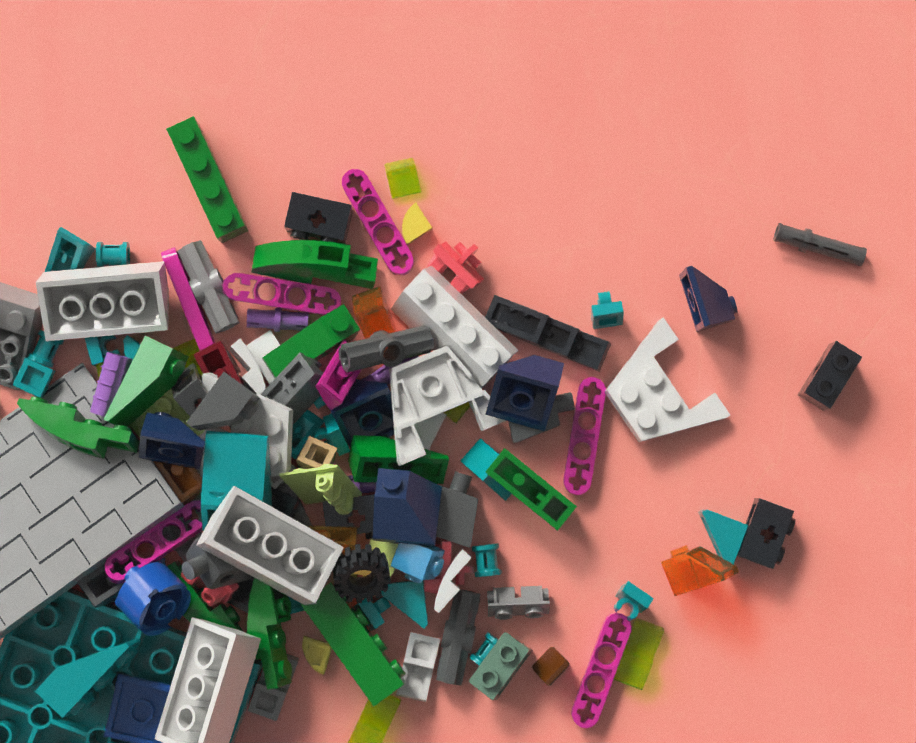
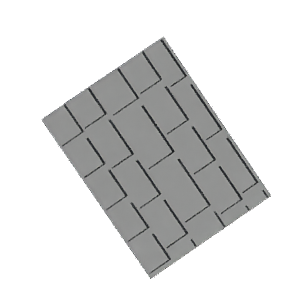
M80 363L49 385L42 398L53 405H59L60 402L77 406V410L85 419L98 421L105 427L113 428L114 424L103 420L104 416L90 412L98 383L83 363ZM20 407L0 420V639L71 589L79 580L104 565L112 554L184 507L154 462L139 458V446L137 453L108 447L103 459L76 451L58 442L36 425Z

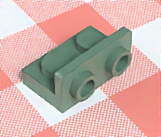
M504 632L469 679L470 684L491 700H497L533 650L507 632Z

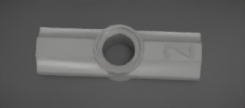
M201 240L191 242L179 249V257L190 277L189 284L200 306H203L214 332L217 334L239 324L240 322L230 300L222 291L223 279L218 269L214 268Z

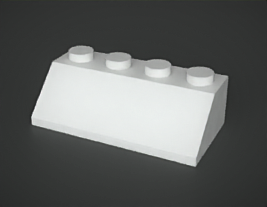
M164 261L43 272L36 281L46 341L165 331L169 329V288Z
M433 266L424 268L403 290L391 308L410 329L424 325L427 326L434 339V348L431 350L435 351L448 346L472 374L471 377L481 388L497 374L499 365L506 364L519 351Z
M235 486L232 487L211 516L196 546L304 605L316 603L344 548Z
M192 617L154 739L162 743H229L261 638L234 628Z

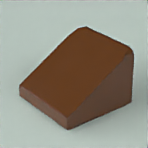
M550 647L533 664L532 668L548 686H551L570 666V663L554 647Z

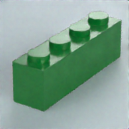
M192 116L166 128L216 238L221 243H224L248 232L246 223L196 118Z
M334 581L322 589L315 604H301L373 706L405 684L403 676L406 672L396 659L390 661L384 652L388 647L378 634L373 636L366 627L370 623L360 608L354 610L350 603L346 601V596L343 598L339 596L338 591L336 592L334 588Z

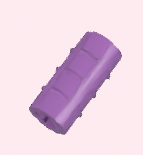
M111 352L106 353L90 412L105 417L133 361L132 358Z

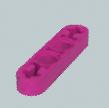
M360 169L348 170L342 177L344 192L388 269L395 275L402 276L408 274L414 265L412 253L368 176ZM353 176L356 179L362 178L364 180L360 183L364 194L368 190L372 193L363 196L358 202L354 200V198H359L354 187L350 189L347 187L351 184L350 178ZM368 201H373L379 206V212L374 217H366L362 213V206ZM388 227L392 229L394 237L391 242L381 243L378 241L376 236L380 228ZM398 242L402 245L401 247H396L401 257H408L405 261L406 267L403 269L399 265L393 267L392 263L395 262V257L391 251L387 255L384 253V250L393 248Z
M176 247L161 252V256L201 351L216 342L203 310L189 284L190 278L179 257Z
M233 273L227 276L222 284L224 295L233 301L326 315L341 305L339 293L329 287L243 273ZM235 278H238L241 285L251 286L250 280H255L256 283L252 289L253 299L248 298L249 291H239L238 296L233 295V290L228 288V284L233 283ZM263 283H269L275 288V295L269 301L263 300L258 294V289ZM300 288L304 291L305 300L301 305H293L289 301L288 295L291 289ZM310 289L316 291L313 297L321 298L325 297L326 293H329L330 299L334 300V305L328 306V309L325 310L322 303L312 302L313 309L308 308L311 301Z
M595 377L584 379L577 391L563 477L565 489L574 495L585 493L590 488L606 395L604 383ZM590 383H595V388L600 390V395H595L592 405H599L598 411L590 407L580 408L581 402L587 404L588 394L584 393L583 389L584 387H589ZM584 412L591 413L595 417V426L590 430L582 429L579 426V416ZM579 442L587 443L591 449L590 456L585 460L577 459L573 453L574 446ZM571 461L579 465L589 464L588 471L585 469L581 471V478L585 479L586 483L579 486L578 490H574L573 484L569 483V477H575L577 469L570 468Z
M197 500L188 503L112 554L105 563L107 578L116 584H123L125 582V574L134 567L133 562L125 566V574L123 575L119 572L113 574L112 571L114 570L113 564L115 562L122 565L129 560V556L126 555L131 552L134 561L139 564L138 567L141 568L149 563L157 562L203 531L202 522H199L197 519L188 523V528L190 529L188 532H186L184 524L179 520L181 517H183L184 522L191 519L192 510L194 509L197 512H201V501ZM167 526H177L181 531L180 537L174 541L166 540L162 533ZM149 543L154 546V554L146 559L139 557L136 550L140 544Z
M610 613L603 621L574 700L571 715L576 725L581 728H590L599 720L631 633V622L622 613ZM618 618H621V624L625 626L624 632L618 631L615 638L616 641H621L620 646L617 647L610 641H602L604 635L611 638L613 629L609 626L610 621L616 622ZM606 646L613 648L615 651V659L609 664H603L598 659L599 650ZM592 676L602 677L605 682L603 690L598 693L589 691L587 687L589 678ZM583 693L593 699H600L598 705L592 701L590 712L594 715L592 718L587 717L585 722L581 721V716L577 713V710L584 709L587 703V699H581Z

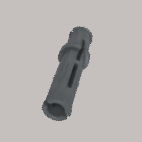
M778 223L773 237L774 242L798 247V251L805 253L808 250L856 264L860 267L863 265L867 253L865 247L862 248L814 234L808 228L801 230L783 225L782 223Z

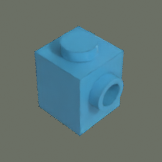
M398 543L391 567L404 572L406 579L416 583H422L423 580H432L440 574L443 568L444 560L442 558L445 550L436 546Z

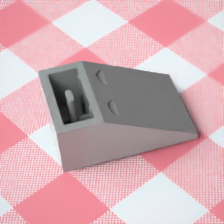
M0 282V385L19 391L20 388L13 386L14 380L25 357L27 358L29 353H33L38 332L41 330L43 323L38 294Z

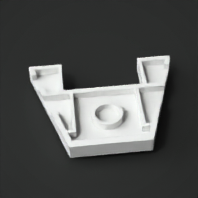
M664 317L656 322L652 330L605 390V394L638 442L723 420L730 416V413L716 393L711 394L689 409L654 356L679 339Z
M448 346L389 369L398 466L426 455L414 424L469 402L481 431L506 421L485 415L490 395L486 390H482L471 377L472 374Z
M208 372L202 374V386L207 393L219 379L217 375ZM256 394L260 397L257 401L259 406L250 419L247 420L245 418L242 423L231 425V433L269 436L271 477L280 475V473L290 472L293 409L260 394ZM203 464L201 465V468H200V470H199V474H200L202 477H203Z

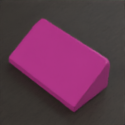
M345 340L342 341V343L340 344L339 348H341V345H342V344H345V343H347V342H346ZM339 348L316 385L321 397L331 410L343 403L362 370L346 372L342 368L339 359Z

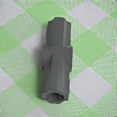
M425 325L393 333L379 330L374 332L370 338L342 344L341 348H339V359L342 368L346 372L381 364L395 367L403 359L430 353L431 349L434 348V339L430 329Z
M460 589L453 597L449 620H446L441 642L443 649L436 674V680L462 685L468 653H471L476 631L474 624L480 603V593Z

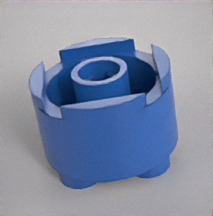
M154 562L141 568L134 566L129 569L124 577L125 582L115 600V605L139 630L147 636H154L171 628L168 623L175 617L178 620L181 619L189 607L191 593L186 585L164 563Z

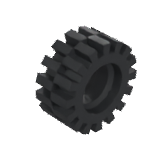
M360 544L355 545V550H351L350 546L345 548V555L341 552L332 570L336 592L338 591L341 598L346 596V601L352 602L354 598H356L357 603H362L363 598H367V602L373 601V595L380 598L382 596L381 591L386 592L388 584L391 582L386 555L384 552L381 553L377 547L372 551L371 545L368 544L365 545V549H361ZM356 571H371L369 575L364 577L351 576Z

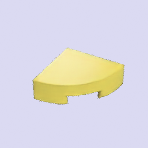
M414 203L407 210L402 223V233L407 245L432 230V226L417 203Z
M303 636L302 649L307 662L315 671L324 675L332 651L331 646L328 642Z

